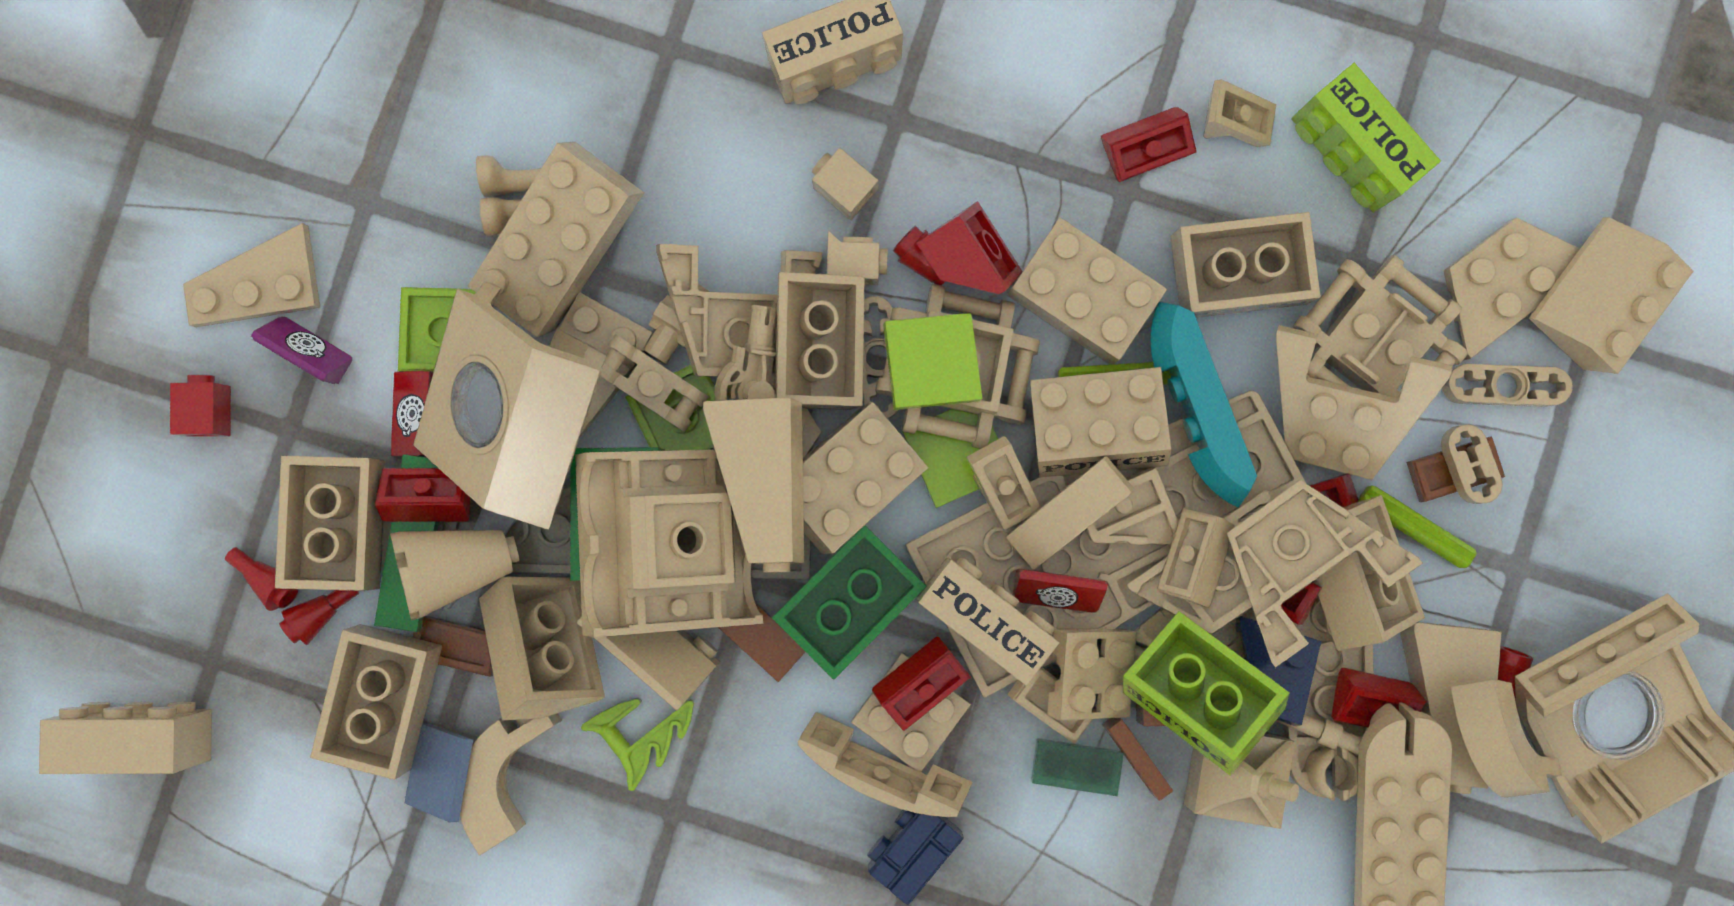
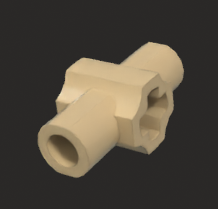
M698 284L699 291L709 292L703 286ZM667 295L653 313L649 326L655 331L643 349L646 354L664 365L668 363L678 345L686 349L671 298Z

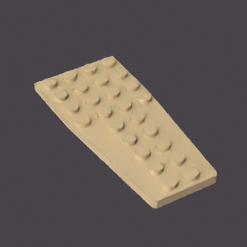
M1248 391L1228 399L1257 474L1251 491L1239 508L1265 490L1270 494L1272 501L1299 480L1306 483L1261 396L1255 391ZM1185 418L1168 424L1172 449L1169 465L1155 468L1161 478L1178 522L1183 508L1225 518L1237 510V507L1213 492L1192 465L1188 454L1200 449L1197 442L1191 443L1187 437L1183 426V419ZM1147 468L1119 471L1126 478ZM1082 474L1040 477L1029 483L1042 507ZM987 502L905 544L925 585L946 558L953 560L955 563L959 557L966 559L984 573L979 581L990 589L995 583L1012 595L1016 570H1033L1006 538L1012 530L1026 519L1004 531ZM1084 530L1033 571L1106 581L1105 583L1108 584L1107 591L1099 610L1095 613L1026 603H1018L1015 609L1024 616L1031 610L1055 629H1115L1153 605V603L1131 592L1127 584L1168 557L1171 545H1137L1126 542L1094 543L1089 539L1086 530ZM946 625L984 698L1018 680ZM1052 653L1042 667L1055 662L1057 656Z

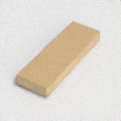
M1104 456L1012 530L1006 538L1029 566L1035 570L1134 491V488L1109 458Z

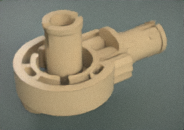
M752 305L748 341L744 344V347L733 346L732 360L721 370L716 380L715 401L727 400V398L733 400L775 398L776 352L773 343L777 323V308Z

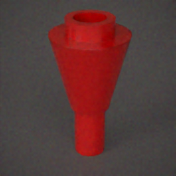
M237 547L232 548L226 554L225 561L243 574L244 579L268 611L286 608L296 598L298 589L275 588L276 568L259 561H254Z
M334 590L326 596L322 595L281 611L284 620L279 625L294 644L301 640L305 645H308L337 612L336 609L354 598L359 592L356 590Z

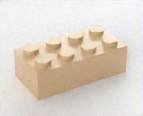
M557 143L468 287L475 292L484 282L501 287L499 296L493 305L536 337L556 330L644 192L578 143Z

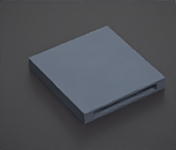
M423 723L409 774L404 804L449 823L459 822L473 739L429 723Z

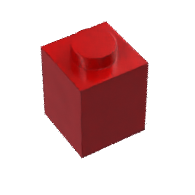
M187 375V383H170V435L186 437L231 436V386L215 383V376Z

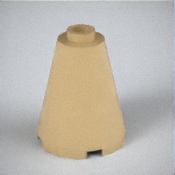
M503 530L405 531L390 534L411 620L422 618L512 573V563L519 562L514 537L505 538Z

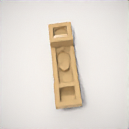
M815 712L798 740L797 745L806 755L842 783L872 799L914 813L940 817H957L973 783L934 764L928 775L852 742L853 728Z

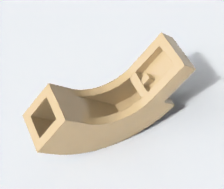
M1493 679L1451 687L1455 712L1464 743L1477 771L1490 789L1505 798L1550 792L1547 778L1562 776L1559 759L1540 756L1529 744L1519 720L1512 683Z
M558 713L544 718L518 719L516 722L519 728L516 727L512 720H502L501 718L489 726L472 745L460 818L464 830L479 856L526 825L509 796L506 782L507 770L511 759L523 745L562 721Z

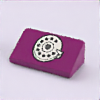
M283 316L254 330L251 334L252 340L317 379L331 384H339L353 359L351 355Z

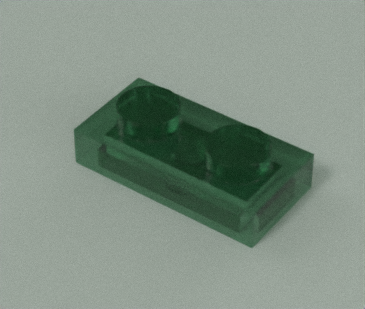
M1037 738L1031 782L1040 785L1118 796L1124 753L1118 750Z

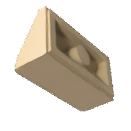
M1183 508L1157 591L1200 606L1209 607L1230 544L1227 533L1235 527L1234 524L1219 516Z

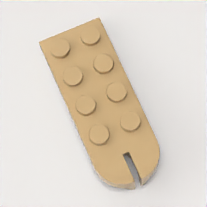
M1317 596L1304 624L1297 625L1294 623L1303 636L1322 641L1305 715L1322 722L1325 719L1343 725L1344 731L1362 738L1368 727L1335 721L1331 717L1337 678L1341 668L1344 667L1374 674L1373 645L1337 651L1333 637L1327 630L1326 617ZM1284 725V736L1295 742L1290 776L1297 785L1315 796L1328 798L1332 801H1335V797L1346 801L1357 794L1358 755L1336 747L1334 750L1316 743L1317 738ZM1331 762L1332 790L1327 785L1326 769Z
M1391 703L1379 708L1371 717L1369 727L1365 731L1359 745L1354 906H1445L1452 744L1446 730L1434 718L1426 713L1415 711L1404 703H1399V711Z

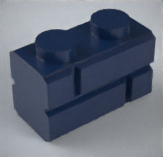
M902 810L895 820L899 828L889 839L884 835L881 836L867 854L872 859L868 864L870 875L884 887L888 888L906 905L913 901L964 839L962 831L946 817L930 816Z

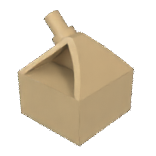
M1266 732L1231 776L1193 747L1184 805L1194 814L1281 829L1285 801L1294 802L1299 794L1298 785L1289 782L1295 742L1283 735Z

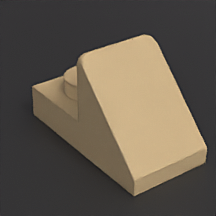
M1222 79L1215 80L1209 98L1203 137L1214 138L1230 135L1255 147L1269 146L1276 104Z
M1005 436L966 457L974 472L973 479L1004 531L1030 517L1041 508L1013 447Z

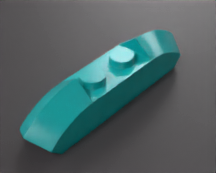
M1159 302L1151 325L1150 343L1152 360L1155 368L1161 367L1162 372H1170L1171 378L1167 379L1170 393L1176 403H1182L1187 418L1183 419L1185 432L1190 442H1197L1200 449L1188 454L1206 485L1223 500L1239 508L1256 480L1255 468L1194 312L1179 305Z

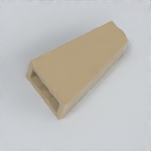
M791 397L703 401L704 415L748 563L763 564V573L790 572V563H804L802 403Z
M1417 622L1400 632L1410 683L1417 688L1427 701L1421 712L1434 718L1446 730L1451 740L1450 792L1471 794L1472 787L1488 789V785L1477 771L1464 743L1455 712L1451 687L1493 679L1498 680L1502 632Z

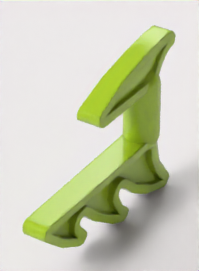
M638 698L619 703L602 711L582 724L581 730L593 731L603 737L620 759L627 773L628 790L633 791L646 773L652 747H655L656 750L655 764L657 767H661L670 748L674 725L678 726V738L683 739L692 719L693 700H688L677 711L670 714L631 746L615 724L641 704V700Z

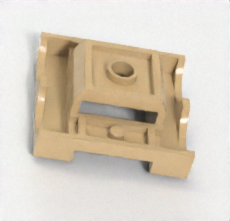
M715 449L590 452L575 455L583 636L605 637L763 624V615L757 609L752 593V563H748ZM685 527L692 529L696 535V545L689 553L683 552L677 543L678 534Z

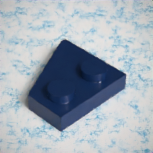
M1243 616L1238 617L1235 627L1236 632H1240L1245 653V658L1243 659L1290 692L1286 708L1277 721L1293 726L1302 725L1322 641L1303 636L1309 644L1275 668L1270 660L1258 622Z

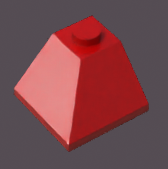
M978 201L917 242L920 248L919 257L923 265L929 272H935L942 281L1001 294L1023 272Z

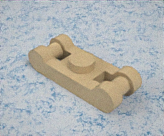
M615 334L608 344L612 348L606 355L600 376L686 432L692 423L689 418L698 405L700 407L703 406V401H706L709 396ZM626 357L636 363L628 378L617 372ZM673 389L684 395L675 410L664 403Z

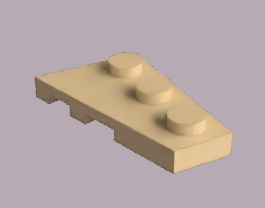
M301 223L184 283L189 326L203 327L320 308L309 226Z

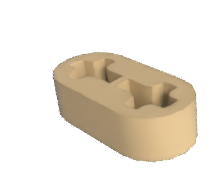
M1469 424L1455 426L1447 430L1442 436L1441 449L1460 497L1472 504L1490 503L1497 499L1502 490V479L1483 431ZM1461 436L1462 438L1470 437L1472 440V445L1467 447V453L1466 451H1457L1455 444L1461 441ZM1476 476L1477 478H1486L1487 485L1482 487V493L1480 491H1472L1470 484L1476 482Z

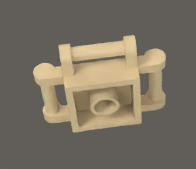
M1395 254L1391 255L1383 263L1372 278L1366 274V271L1359 264L1345 259L1337 269L1339 274L1310 312L1306 316L1299 317L1293 328L1318 334L1307 373L1309 377L1349 386L1324 366L1325 362H1327L1362 390L1398 397L1400 392L1397 389L1404 381L1411 356L1422 358L1431 347L1440 354L1435 362L1452 366L1454 364L1459 365L1467 356L1468 352L1462 345L1442 334L1447 325L1460 313L1462 307L1452 299L1446 301L1403 267L1404 261ZM1390 280L1395 282L1435 314L1428 323L1426 315L1399 294H1391L1384 288ZM1353 286L1358 292L1324 333L1320 325L1350 287Z
M931 284L926 303V313L906 308H892L890 321L951 315L942 313L941 308L971 313L996 320V325L972 319L982 400L978 402L940 405L978 414L976 426L920 414L922 408L920 407L905 410L901 431L915 434L916 430L972 442V447L982 449L988 445L993 418L1011 424H1025L1027 411L1023 409L1033 355H1038L1040 341L1032 337L1013 333L1014 329L1011 328L1015 309L1014 302L1001 300L1000 303L948 292L945 291V286ZM1011 349L1017 352L1006 405L1000 403L1009 351ZM886 358L883 377L878 378L875 391L892 397L888 359Z

